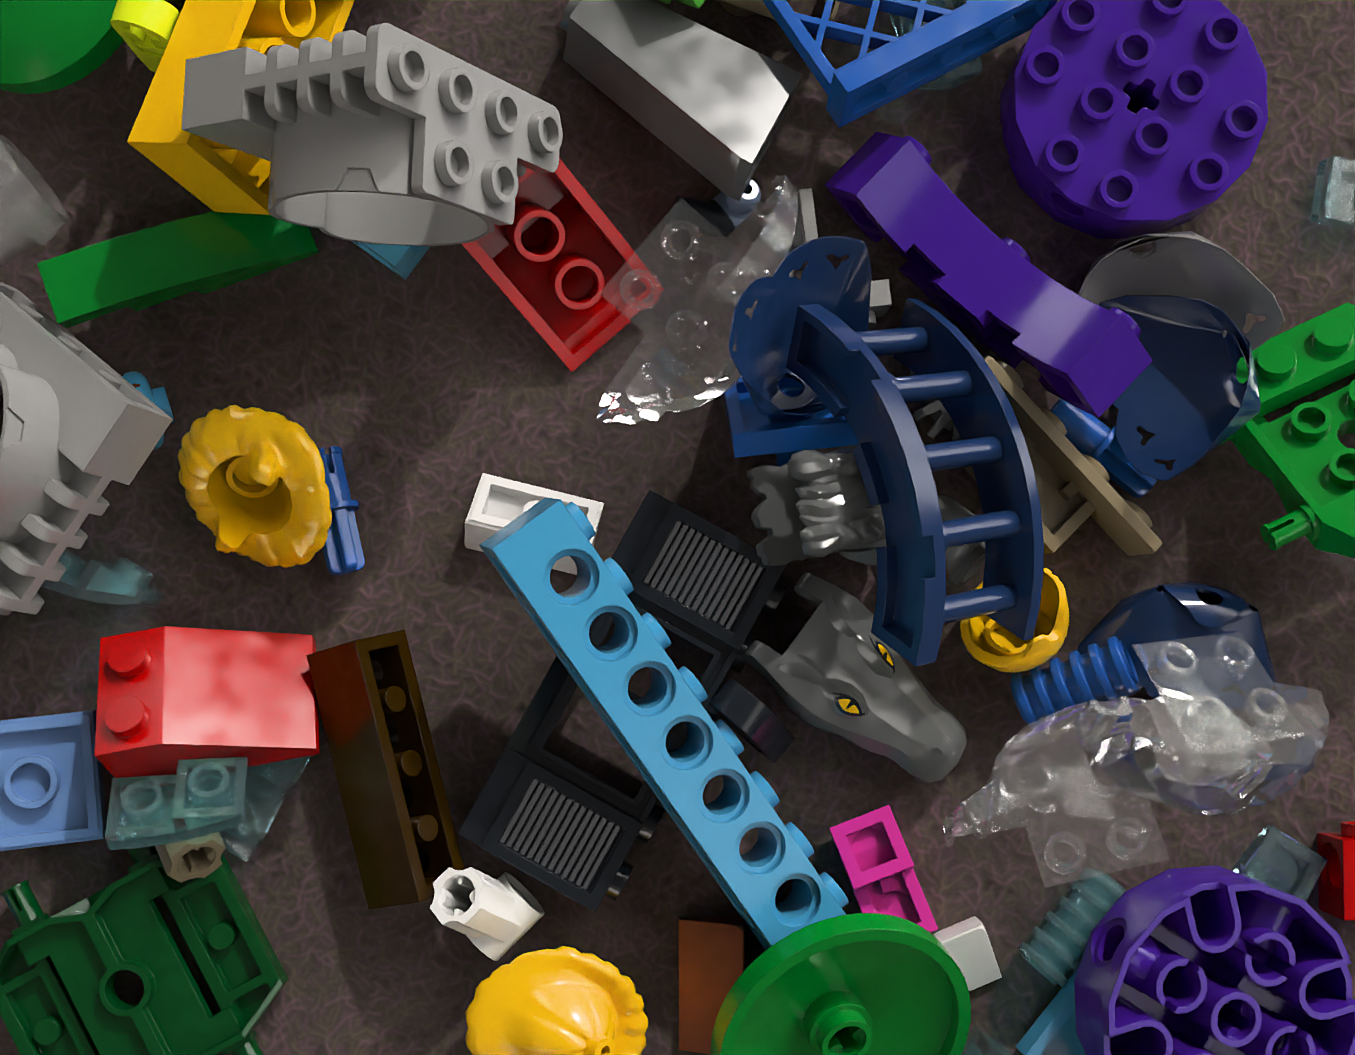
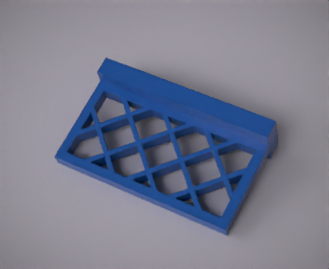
M787 0L762 1L828 95L826 110L840 128L1031 30L1058 0H966L964 5L954 10L926 4L927 0H919V2L912 0H836L871 9L866 29L829 21L834 0H826L821 19L794 12ZM877 11L915 19L912 31L901 37L874 32L873 27ZM922 21L927 22V24L921 26ZM810 34L816 35L815 41ZM824 38L861 46L859 57L835 70L821 51ZM868 48L874 49L873 51L867 53Z

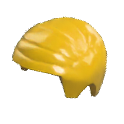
M1043 568L1041 602L1033 639L1023 641L987 615L960 620L961 638L968 652L977 661L1001 672H1022L1042 665L1058 652L1067 636L1069 608L1066 591L1059 578L1053 575L1052 571L1048 568ZM982 581V583H981L978 587H976L975 589H980V588H982V586H983V581Z

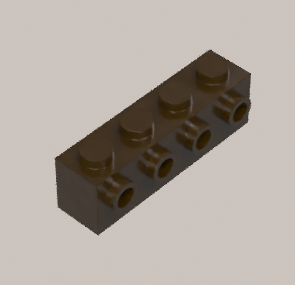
M405 630L354 640L306 655L368 909L419 903L434 897L433 883L449 867L455 870L465 869Z

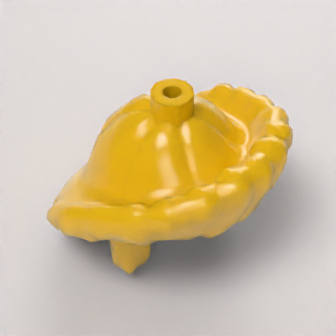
M230 405L223 410L213 409L208 412L206 417L197 418L193 421L190 431L182 437V448L177 455L181 467L179 481L185 488V497L189 505L195 510L196 518L212 531L213 535L216 536L215 547L217 551L224 553L236 552L238 555L248 556L252 561L259 562L266 567L280 565L288 568L311 561L316 552L325 545L328 530L332 524V511L329 489L325 482L324 463L315 442L308 436L305 429L297 422L288 421L283 415L276 412H267L256 407L244 409L237 405Z
M561 946L556 949H542L523 953L509 964L501 965L492 972L490 977L482 980L476 987L474 999L465 1012L468 1027L465 1039L467 1048L473 1055H641L646 1046L645 1033L648 1028V1018L643 1011L644 1002L642 996L636 993L634 983L630 977L621 975L615 965L601 960L593 953H580L573 947Z

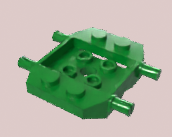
M1347 302L1270 338L1252 351L1261 402L1260 411L1221 443L1224 444L1231 441L1251 467L1271 479L1288 513L1260 527L1265 543L1269 542L1268 547L1273 551L1306 536L1316 550L1355 558V449L1345 447L1338 439L1343 435L1355 433V379L1350 385L1314 402L1302 403L1296 406L1292 412L1269 423L1264 418V415L1355 373V305ZM1241 357L1237 364L1236 376L1238 382L1244 384L1248 379L1249 371L1244 358Z

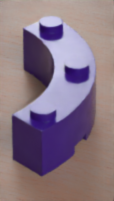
M876 131L824 184L825 187L871 241L878 243L884 237L907 260L899 268V271L969 335L976 337L980 344L994 352L997 357L1014 369L1024 360L1040 372L1042 376L1038 380L1044 389L1073 406L1099 418L1153 361L1138 339L1141 335V329L1127 313L1118 308L1105 309L1067 289L1032 265L1026 251L1014 240L1008 237L1000 239L939 178L930 167L932 163L930 154L916 139L910 136L902 138Z

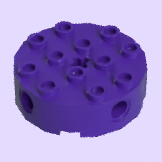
M1060 0L1033 26L1027 42L1021 47L1000 95L1002 138L1010 156L1008 159L1019 187L1054 221L1098 239H1128L1130 236L1156 234L1194 219L1215 202L1250 167L1268 122L1267 71L1248 28L1219 0ZM1128 104L1135 108V113L1127 108Z
M1217 865L1167 869L1125 891L1091 931L1074 979L1076 1034L1086 1055H1355V1000L1352 999V977L1347 968V965L1352 962L1340 934L1305 900L1270 887L1259 880Z

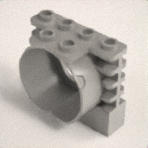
M389 23L370 26L366 36L354 30H348L335 34L332 42L321 37L303 40L299 49L288 44L273 46L268 50L267 55L249 47H242L186 59L182 130L271 161L268 199L269 214L288 223L319 228L321 232L335 238L360 243L406 246H445L477 241L479 238L493 233L495 224L499 226L513 224L515 197L518 192V177L525 174L526 168L540 174L555 172L558 168L559 148L563 140L560 114L555 106Z
M0 282V395L3 394V425L0 437V615L7 616L12 611L36 615L45 603L44 599L37 593L45 580L58 582L66 571L65 566L58 561L66 547L81 549L87 540L88 535L80 529V526L88 514L102 516L110 505L102 496L109 482L113 480L130 485L173 419L18 289Z

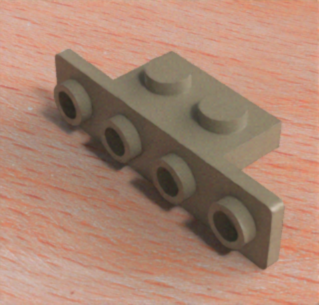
M991 356L984 357L983 359L996 376L1007 396L1025 438L1035 473L1041 505L1044 554L1054 553L1089 516L1095 520L1127 555L1154 554L1163 543L1150 529L1153 524L1146 512L1133 502L1124 500L1108 483L1110 477L1106 469L1093 457L1081 454L1065 437L1067 430L1062 421L1051 411L1038 407L1022 390L1024 387L1022 379L1012 367L1002 361H995ZM963 467L976 481L973 467Z

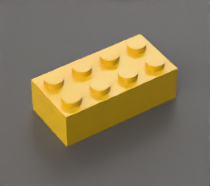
M186 0L127 143L214 212L270 215L268 212L271 161L182 130L186 59L242 47H249L267 55L268 50L273 46L288 44L299 49L303 40L321 37L332 42L335 34L343 32L355 0Z

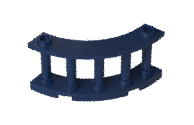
M917 298L906 299L900 328L854 332L839 317L819 304L798 305L786 368L801 378L818 395L833 417L844 416L859 442L852 452L862 475L870 506L881 505L886 546L876 548L877 593L871 633L915 667L936 662L943 626L951 622L987 615L1021 640L1033 639L1040 608L1043 582L1044 538L1039 494L1025 438L1013 408L996 376L979 351L955 325L937 310ZM894 355V359L908 367L916 375L894 377L891 373L887 372L877 356ZM939 400L951 417L962 440L924 445L906 403ZM972 466L979 489L983 514L942 521L932 472ZM985 541V567L982 588L946 596L945 552L947 548Z

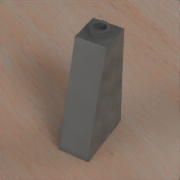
M570 0L560 23V29L567 33L563 60L723 193L740 201L788 113L802 73L651 0Z

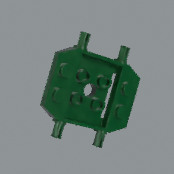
M135 820L116 831L120 835L134 863L133 866L127 868L130 874L88 898L49 917L48 913H43L28 880L1 893L19 928L11 931L13 938L5 941L0 951V1015L20 1055H215L219 1052H222L223 1055L229 1052L232 1055H264L255 1039L257 1036L255 1028L259 1025L289 979L224 854L221 855L222 865L207 877L193 878L180 883L166 874L150 833ZM160 895L163 896L221 1009L215 1015H212L198 983L194 980L171 935L169 926L164 922L153 900ZM120 970H130L138 974L142 979L144 996L140 1003L129 1004L117 996L114 982Z

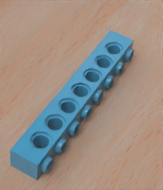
M545 497L479 545L764 950L766 951L779 940L810 924L846 915L842 909L849 903L845 893L826 872L819 875L808 860L815 853L812 845L792 822L784 825L773 809L780 802L777 794L760 773L754 771L749 774L738 758V755L744 751L742 743L723 720L718 719L715 723L701 704L708 698L705 689L688 668L683 666L678 670L665 652V649L671 645L668 635L651 614L646 612L641 616L627 596L634 590L632 583L612 558L609 557L603 562L589 541L596 533L581 509L573 502L565 506L561 499ZM570 556L577 567L576 581L567 591L556 593L550 583L551 569L560 558ZM609 612L615 624L613 636L606 644L594 647L589 638L591 623L600 614ZM647 667L651 673V686L643 697L631 700L628 695L629 680L637 670ZM685 722L688 729L685 743L678 750L667 752L665 742L669 730L674 725ZM722 775L723 789L720 795L714 801L704 804L703 790L706 784L713 777ZM757 827L758 839L756 844L750 851L740 854L739 845L742 837L747 831ZM792 879V890L788 897L782 902L775 904L778 888L785 881Z

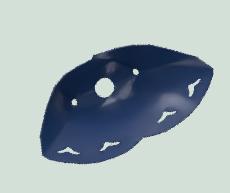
M825 236L812 239L791 251L780 263L773 276L755 279L740 296L733 313L728 345L729 353L760 414L801 416L813 414L827 408L818 395L801 378L786 368L798 305L819 304L839 317L854 332L868 331L872 271L866 243L846 236ZM834 254L837 258L849 255V258L842 261L834 269L831 261L827 259V255ZM807 261L800 279L793 276L789 277L791 271L799 270L804 262ZM757 300V304L754 307L750 319L749 315L745 314V311L747 308H752L754 302ZM736 337V350L733 351ZM782 378L795 379L802 384L804 391L798 396H787L780 391L779 381Z
M1125 295L1099 303V306L1108 310L1115 307L1124 311L1138 324L1141 329V335L1138 339L1153 360L1112 403L1113 406L1119 409L1115 430L1118 445L1133 467L1159 481H1169L1196 464L1259 413L1261 402L1251 342L1242 335L1233 320L1221 308L1201 299L1171 295ZM1224 330L1227 331V334H1226V337H1225V338H1223V335H1222V333H1223ZM1241 357L1244 358L1249 371L1248 379L1244 384L1238 382L1236 376L1237 364ZM1137 427H1142L1145 431L1155 435L1148 440L1145 446L1141 445L1143 436L1137 432ZM1175 460L1172 470H1167L1165 464H1159L1154 461Z
M1197 582L1163 584L1139 591L1121 600L1104 616L1077 648L1081 655L1088 653V645L1096 643L1100 648L1107 646V638L1116 636L1119 641L1122 640L1125 644L1139 679V683H1137L1138 690L1131 693L1127 692L1125 688L1117 690L1118 697L1112 700L1103 695L1098 697L1099 704L1097 705L1117 716L1144 723L1168 721L1178 718L1198 733L1217 738L1247 737L1268 729L1280 720L1278 685L1259 610L1227 589ZM1157 587H1164L1162 588V592H1159L1155 589ZM1196 592L1219 597L1222 603L1218 605L1206 604L1199 599ZM1141 687H1145L1147 693L1155 698L1156 701L1155 703H1149L1143 698L1130 700L1129 696L1138 692ZM1261 701H1263L1264 705L1271 708L1268 713L1261 711L1256 717H1250ZM1224 703L1229 719H1224L1220 714L1207 715L1206 710L1213 709Z

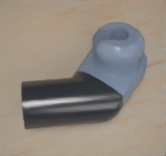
M751 180L740 201L727 196L723 192H720L708 203L676 195L669 225L716 238L728 237L752 220L760 208L761 190L758 184Z

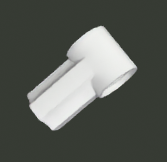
M449 867L433 883L435 892L430 909L441 924L465 934L481 952L494 961H498L544 915V910L536 898L515 877L507 872H504L496 880L473 867L465 870H455Z

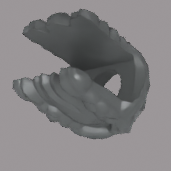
M857 445L842 446L838 450L825 454L816 450H803L792 454L788 463L780 467L760 465L747 471V477L751 480L750 489L755 494L762 496V502L753 510L751 520L755 528L767 530L768 536L756 545L757 555L761 557L763 565H786L793 560L803 561L807 558L824 557L835 553L866 565H877L876 548L886 546L885 527L881 505L870 506L863 478L852 452Z

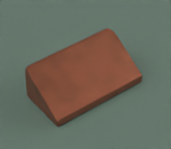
M742 917L678 918L679 1050L711 1055V1038L716 1017L729 990L744 972V923Z

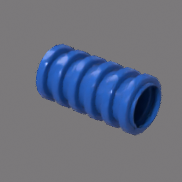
M1116 636L1107 638V646L1100 648L1098 644L1093 643L1088 645V653L1081 655L1079 651L1074 650L1068 653L1069 660L1062 662L1058 657L1049 660V667L1043 669L1041 665L1030 670V674L1025 676L1022 672L1012 673L1010 687L1016 706L1024 721L1029 723L1031 727L1041 725L1042 717L1048 716L1050 720L1060 718L1061 710L1067 709L1069 713H1075L1079 711V704L1086 702L1091 707L1098 705V697L1106 695L1109 700L1117 698V690L1125 688L1129 693L1137 691L1139 679L1123 641H1119Z

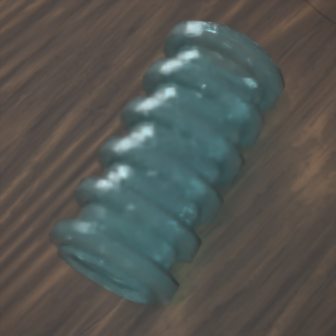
M1086 865L1082 869L1085 875L1081 882L1073 880L1070 883L1069 887L1073 892L1068 898L1061 895L1056 900L1060 906L1055 913L1047 911L1043 916L1047 921L1043 928L1040 929L1035 926L1030 931L1034 936L1033 940L1029 944L1021 942L1017 947L1022 952L1020 956L1055 986L1058 984L1061 987H1065L1069 982L1065 975L1070 969L1077 972L1080 964L1078 959L1085 951L1091 931L1126 891L1118 882L1097 866Z

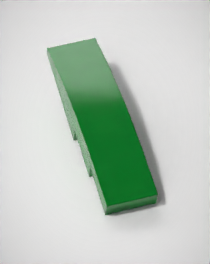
M211 211L101 241L37 263L57 323L69 328L125 307H129L137 312L195 290L204 295L318 254L319 250L310 227L288 223L271 215Z

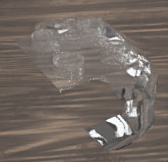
M786 175L776 176L772 182L776 190L766 202L756 201L751 206L753 211L727 238L685 200L680 198L599 294L646 334L605 390L597 409V420L606 423L622 422L626 424H635L639 421H657L667 410L681 412L700 407L735 387L741 376L730 357L728 347L734 309L746 288L755 279L773 276L780 263L791 252L799 212L798 191ZM794 270L791 271L789 277L793 276ZM757 300L754 302L752 308H747L745 311V314H748L750 319L754 307L757 304ZM736 337L733 351L736 350Z
M1241 632L1132 645L1161 696L1134 706L1130 705L1127 696H1120L1112 709L1101 706L1096 700H1089L1075 720L1079 742L1113 783L1142 798L1162 802L1189 814L1207 816H1236L1250 808L1267 805L1275 798L1294 788L1299 780L1316 766V758L1325 746L1329 727V713L1324 703L1322 691L1273 682Z
M1117 697L1110 701L1092 700L1072 705L1027 724L1004 745L995 758L994 766L986 785L962 802L943 820L946 847L953 846L955 837L973 833L977 840L984 839L991 832L1026 827L1045 888L1168 860L1170 858L1148 797L1225 774L1251 761L1261 754L1262 751L1252 742L1242 739L1232 728L1220 726L1208 716L1187 719L1181 712L1162 702ZM1118 715H1134L1139 720L1149 723L1129 720Z

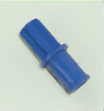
M1061 398L1050 409L1064 424L1067 430L1065 437L1081 454L1089 455L1097 460L1106 469L1110 479L1133 498H1141L1155 485L1157 479L1147 476L1133 467L1124 456L1115 435V424L1109 428L1094 415L1073 406Z
M330 446L328 454H325L324 447L318 448L324 463L325 482L329 489L332 511V524L328 530V537L323 547L327 571L333 575L354 573L363 569L365 565L354 514L360 508L359 501L351 500L342 459V448Z

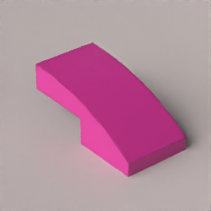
M889 805L829 828L861 913L892 915L918 924L930 933L938 930L914 872V863Z

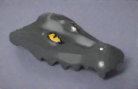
M804 572L793 589L801 599L817 608L783 656L764 643L754 640L741 659L770 684L784 703L802 721L815 726L822 732L842 736L847 743L872 754L889 757L895 764L909 772L917 782L933 783L943 780L958 764L966 747L965 728L951 712L940 705L929 694L900 654L871 633L874 618L872 612L857 598L819 577Z

